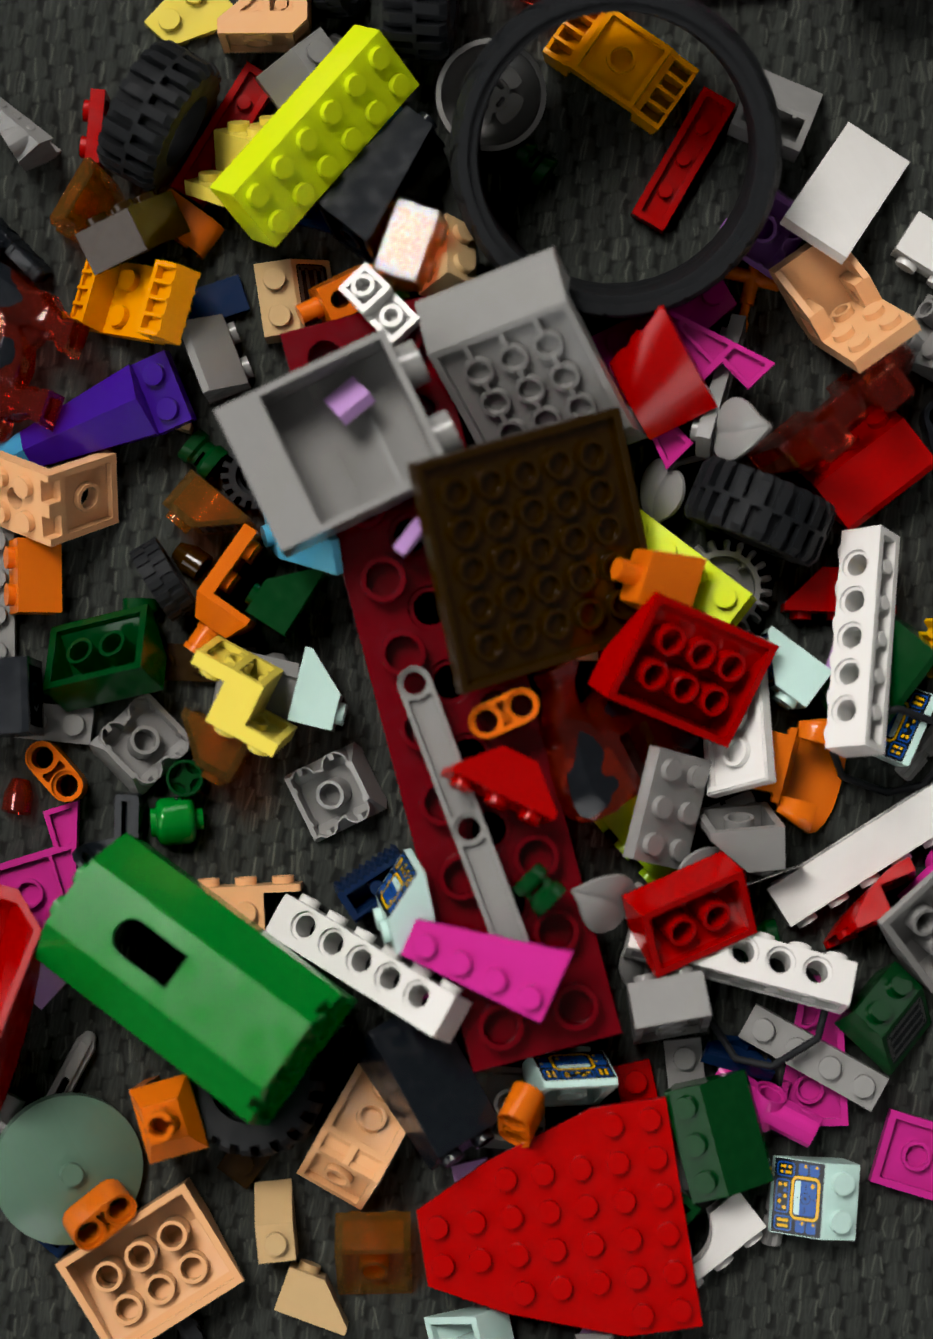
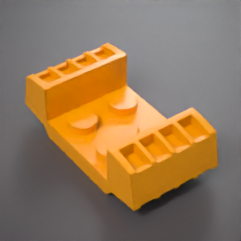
M619 11L589 14L562 23L542 51L544 60L548 65L566 77L571 72L632 113L630 120L651 135L660 129L700 71L681 57L671 46Z
M86 259L84 269L81 272L80 283L77 286L75 300L72 303L73 307L70 317L67 320L68 323L82 330L105 334L115 338L159 345H181L182 333L184 328H186L185 323L188 313L191 311V302L193 295L196 293L195 289L201 273L178 263L156 260L154 266L126 262L98 275H94Z

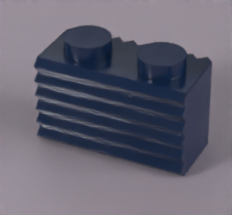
M390 844V849L384 848L383 853L378 852L377 857L372 856L371 861H365V865L359 864L358 869L353 868L352 873L347 872L346 877H340V881L334 880L333 886L336 894L355 923L372 913L373 908L378 907L375 894L401 855L396 845Z

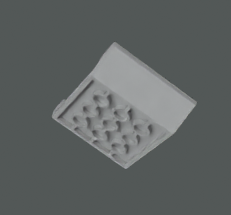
M554 246L415 301L417 316L420 318L419 325L427 355L476 444L611 407H620L627 445L648 438L630 405H625L568 294L570 277Z

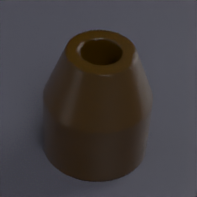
M183 542L172 553V558L179 569L195 581L204 575L213 561V557L200 547ZM204 564L205 570H199Z

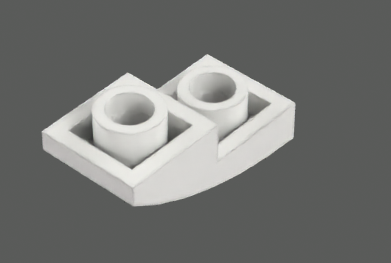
M367 262L338 287L339 291L376 331L385 329L393 348L398 346L419 326L420 318L394 293L391 286Z

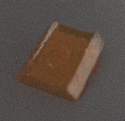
M90 157L84 158L49 217L51 225L56 227L57 233L80 246L75 234L88 228L86 220L105 211L109 217L108 211L112 210L111 207L125 201L119 184Z

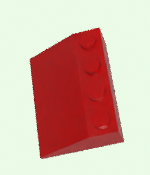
M655 591L606 646L588 684L608 699L728 748L779 646Z

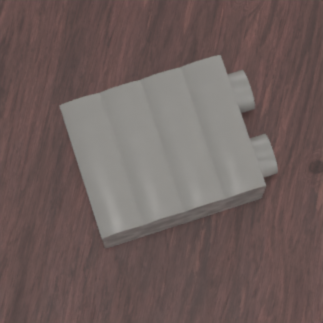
M383 328L214 409V413L278 546L286 558L414 497L407 463L464 448L446 409L427 417L414 390L431 382V378L412 339L393 348ZM351 376H354L372 395L375 402L345 426L329 409L323 399Z

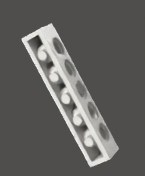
M882 525L842 530L841 545L838 548L839 571L838 580L835 584L837 597L835 616L832 621L834 637L833 650L829 659L831 676L830 688L827 691L828 715L827 725L824 729L826 749L844 758L885 755L900 536Z
M288 893L284 894L265 929L267 933L431 1037L451 1043L472 1005V1002L461 996L463 988L445 978L442 979L441 983L431 978L434 973L433 970L414 961L412 965L403 961L404 956L401 954L396 955L391 945L386 943L383 948L374 943L377 936L359 926L356 927L355 931L346 926L349 919L329 909L327 914L319 910L322 903L305 893H302L299 898ZM315 924V930L310 935L311 928ZM343 940L342 949L338 952V946ZM371 957V964L366 970V962ZM400 974L399 983L394 988V980ZM427 992H429L428 1001L423 1006L422 999Z
M628 927L622 956L647 963ZM757 932L683 967L693 966L694 971L703 970L705 979L841 1015L850 1006L858 962L848 960V956L840 952L828 951L824 954L811 950L810 945L802 942L793 941L787 944L775 941V937L771 934ZM732 949L743 950L748 956V963L738 962L733 957ZM775 958L780 960L785 967V972H775L769 965V959ZM806 968H813L818 971L821 976V982H812L806 975Z

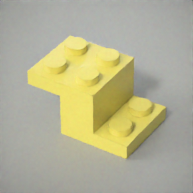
M273 115L260 116L259 122L250 123L247 120H233L227 122L226 128L214 129L216 170L198 172V177L185 179V194L225 207L209 187Z
M219 635L196 650L190 664L200 668L199 672L204 677L214 681H224L205 721L213 725V729L218 734L227 738L235 737L246 743L247 748L251 752L260 756L268 755L273 757L292 740L298 726L265 709L284 670Z

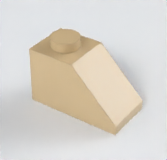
M292 1178L254 1182L258 1263L265 1264L297 1260L299 1248Z
M300 1259L299 1263L291 1261L274 1310L345 1336L349 1321L328 1275L320 1271L321 1265L307 1259Z

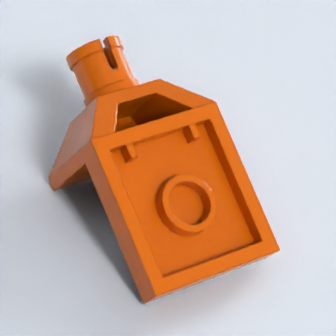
M244 523L197 590L195 618L200 621L192 635L183 644L184 647L194 654L197 649L217 635L230 641L251 631L256 625L251 619L221 599L224 592L230 596L240 583L242 577L238 573L247 562L252 565L263 550V546L260 545L261 535L246 523Z
M186 1074L160 1080L159 1075L144 1079L129 1090L150 1164L209 1147L191 1080Z

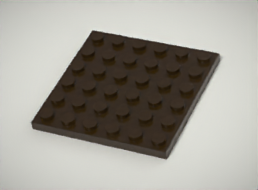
M620 407L603 409L407 463L457 693L466 694L604 650L638 611L620 600L623 583L612 579L610 576L611 566L615 559L621 557L631 560L632 553L636 548L648 550Z

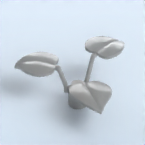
M740 397L730 398L718 410L716 419L717 429L713 432L716 439L711 456L720 457L728 461L738 460L758 445L773 426L746 399ZM695 455L681 458L668 470H666L661 458L651 462L646 468L640 484V501L643 511L658 523L672 517L682 505L686 493L685 479L677 468L682 465L703 461L707 458Z
M717 846L697 849L683 859L678 870L722 850ZM611 874L585 882L571 889V893L578 905L585 926L591 931L600 934L616 928L623 918L627 920L621 895L642 887L644 884L639 881L634 884L629 877L623 874ZM621 953L619 972L626 987L628 983H633V977L652 973L648 963L623 957Z

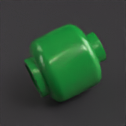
M190 797L160 798L157 800L155 808H149L152 838L157 837L161 845L191 844L196 840L197 830H204L203 809L195 808L194 801Z

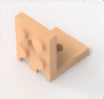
M0 450V527L53 547L119 523L116 453L104 450L49 469ZM88 488V496L81 504L82 494Z

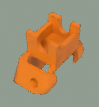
M827 718L799 720L796 727L787 729L786 734L772 731L776 783L753 788L754 790L771 794L769 801L776 805L774 812L806 834L816 832L825 824L834 808L842 782L836 772L830 750L825 748L824 729L827 725ZM839 755L841 764L843 766V769L845 770L846 758Z

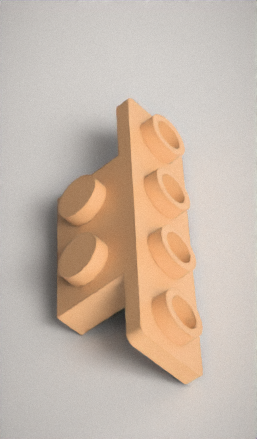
M291 874L273 875L272 882L257 883V876L235 877V884H220V878L216 877L197 879L263 930L266 929L265 893L299 892L303 889V881H294V875Z

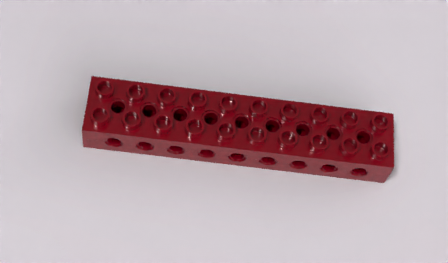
M427 295L403 302L417 315L415 301L425 298ZM358 313L281 333L280 337L291 373L377 331ZM419 325L400 343L402 344L412 339L431 378V382L414 391L427 417L446 409L465 448L467 446L457 408L427 355ZM412 497L393 508L336 534L340 543L343 577L419 863L425 871L436 922L489 933L397 685L398 676L407 667L419 666L424 668L431 676L433 684L435 676L440 670L451 667L442 623L427 625L420 622L415 616V608L421 598L427 595L436 596L425 545L417 551H412L407 558L401 557L393 550L398 531L404 525L410 524L415 516L418 517L415 499ZM410 673L404 679V689L409 694H420L426 687V679L420 673ZM527 674L461 694L456 698L447 699L437 693L456 746L459 742L469 739L478 741L483 746L485 752L504 745L538 762L558 813L555 821L540 824L539 826L529 825L518 819L519 813L507 807L505 810L493 808L484 802V796L475 792L474 794L482 814L488 812L495 813L502 818L505 824L504 835L499 842L494 844L509 887H514L532 867L540 862L547 869V876L552 881H558L566 889L563 895L540 917L531 909V902L524 897V905L519 914L529 941L553 948L575 951L541 1023L449 979V981L463 988L461 996L472 1002L461 1023L473 1072L622 1033L596 933L585 926L578 905L571 893V889L581 885L582 880L538 714L529 722L491 739L478 738L469 727L470 714L477 706L517 688L531 690ZM517 695L511 700L510 708L516 716L524 717L532 711L533 705L529 697ZM481 711L475 717V726L483 733L492 732L497 727V717L490 711ZM472 817L463 818L458 823V833L463 839H474L472 825L475 819ZM541 882L532 893L534 894L544 883Z

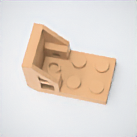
M239 0L217 18V34L224 53H286L312 33L311 0Z
M807 242L768 270L797 323L811 342L859 374L922 330L915 317L882 299L870 275L852 252H850L847 259L841 265Z
M359 1063L296 1174L362 1210L381 1180L406 1133Z

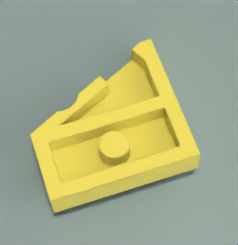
M164 0L144 21V24L161 40H171L183 46L196 38H204L215 34V31H217V18L232 7L233 4L229 0Z

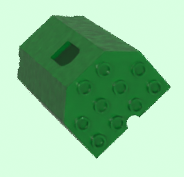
M125 833L92 858L88 864H83L73 876L72 881L74 884L66 895H61L52 904L49 910L51 915L45 922L35 959L249 1124L268 1126L306 1074V1069L311 1061L321 1053L358 1000L150 844ZM133 919L140 920L188 956L166 988L118 952L114 938L117 929L122 923Z

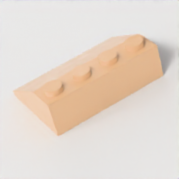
M190 1177L138 1209L135 1217L99 1247L88 1251L78 1247L63 1256L55 1264L100 1339H153L245 1280L209 1208Z

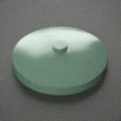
M74 1092L42 1097L20 1110L8 1122L0 1134V1208L7 1219L18 1230L35 1240L53 1245L75 1244L63 1226V1216L70 1206L106 1179L119 1180L134 1199L137 1197L143 1175V1156L140 1142L126 1118L116 1108L100 1098ZM120 1198L114 1200L110 1206L115 1205ZM89 1223L84 1224L80 1230L85 1229Z

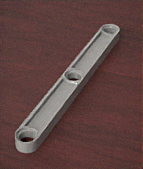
M407 667L398 676V690L489 933L503 935L506 938L529 941L474 792L472 791L470 794L460 792L449 785L450 780L440 776L443 768L461 762L462 759L431 676L422 667ZM413 672L422 674L426 679L425 689L416 695L409 694L403 685L405 677ZM472 817L479 822L480 833L476 838L466 840L459 835L457 827L463 818Z

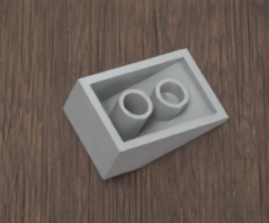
M932 871L886 912L877 923L891 951L905 970L933 994Z
M686 966L672 971L671 976L656 978L653 973L641 974L633 977V983L627 984L626 991L634 1045L707 1032L712 1013L703 970L694 971L693 966Z

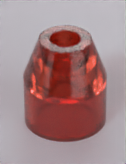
M21 778L11 779L4 791L1 811L11 814L31 815L34 796L30 780Z

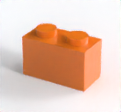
M17 537L9 540V546L4 548L3 562L5 569H9V584L6 583L4 587V603L6 606H10V615H55L62 613V543L49 547L27 537Z

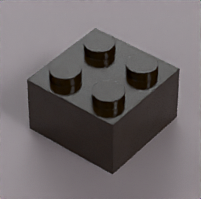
M153 189L135 197L134 201L130 198L111 207L112 210L108 211L109 217L105 211L86 220L88 228L76 233L75 236L94 275H98L138 258L190 232L171 190L156 195Z

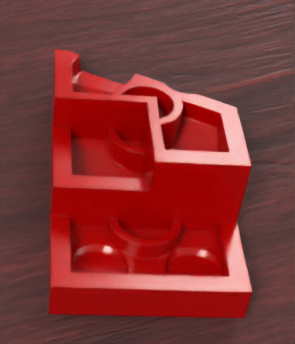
M663 304L654 311V316L641 331L637 329L629 339L628 345L620 349L610 361L615 377L649 440L718 407L713 394L699 373L694 358L681 339L676 324Z
M910 857L888 869L842 914L823 941L826 950L858 937L859 932L878 925L877 921L891 909L885 893L911 883L915 879L916 870Z

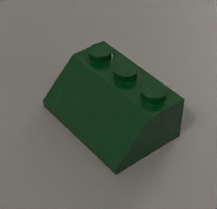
M148 604L51 627L43 691L66 712L164 690L167 657L152 608Z
M896 615L894 619L888 707L895 705L903 706L933 667V646L914 627ZM830 676L815 695L826 710H828L827 691L830 688ZM897 713L888 715L887 726Z
M746 1068L676 1083L663 1092L664 1097L667 1099L669 1116L693 1204L729 1197L775 1180Z

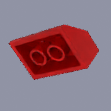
M886 403L877 405L866 414L868 417L843 439H841V434H839L810 457L817 456L813 465L797 472L808 491L822 497L825 501L835 506V520L846 530L859 527L933 470L932 453L907 421Z
M723 851L621 895L629 928L656 978L757 933L744 871Z

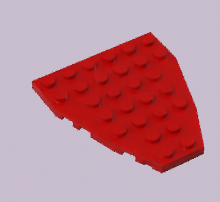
M664 1096L591 1106L580 1114L534 1136L528 1148L521 1147L524 1144L521 1143L484 1161L473 1171L416 1210L428 1287L507 1314L626 1337L703 1326L667 1099Z

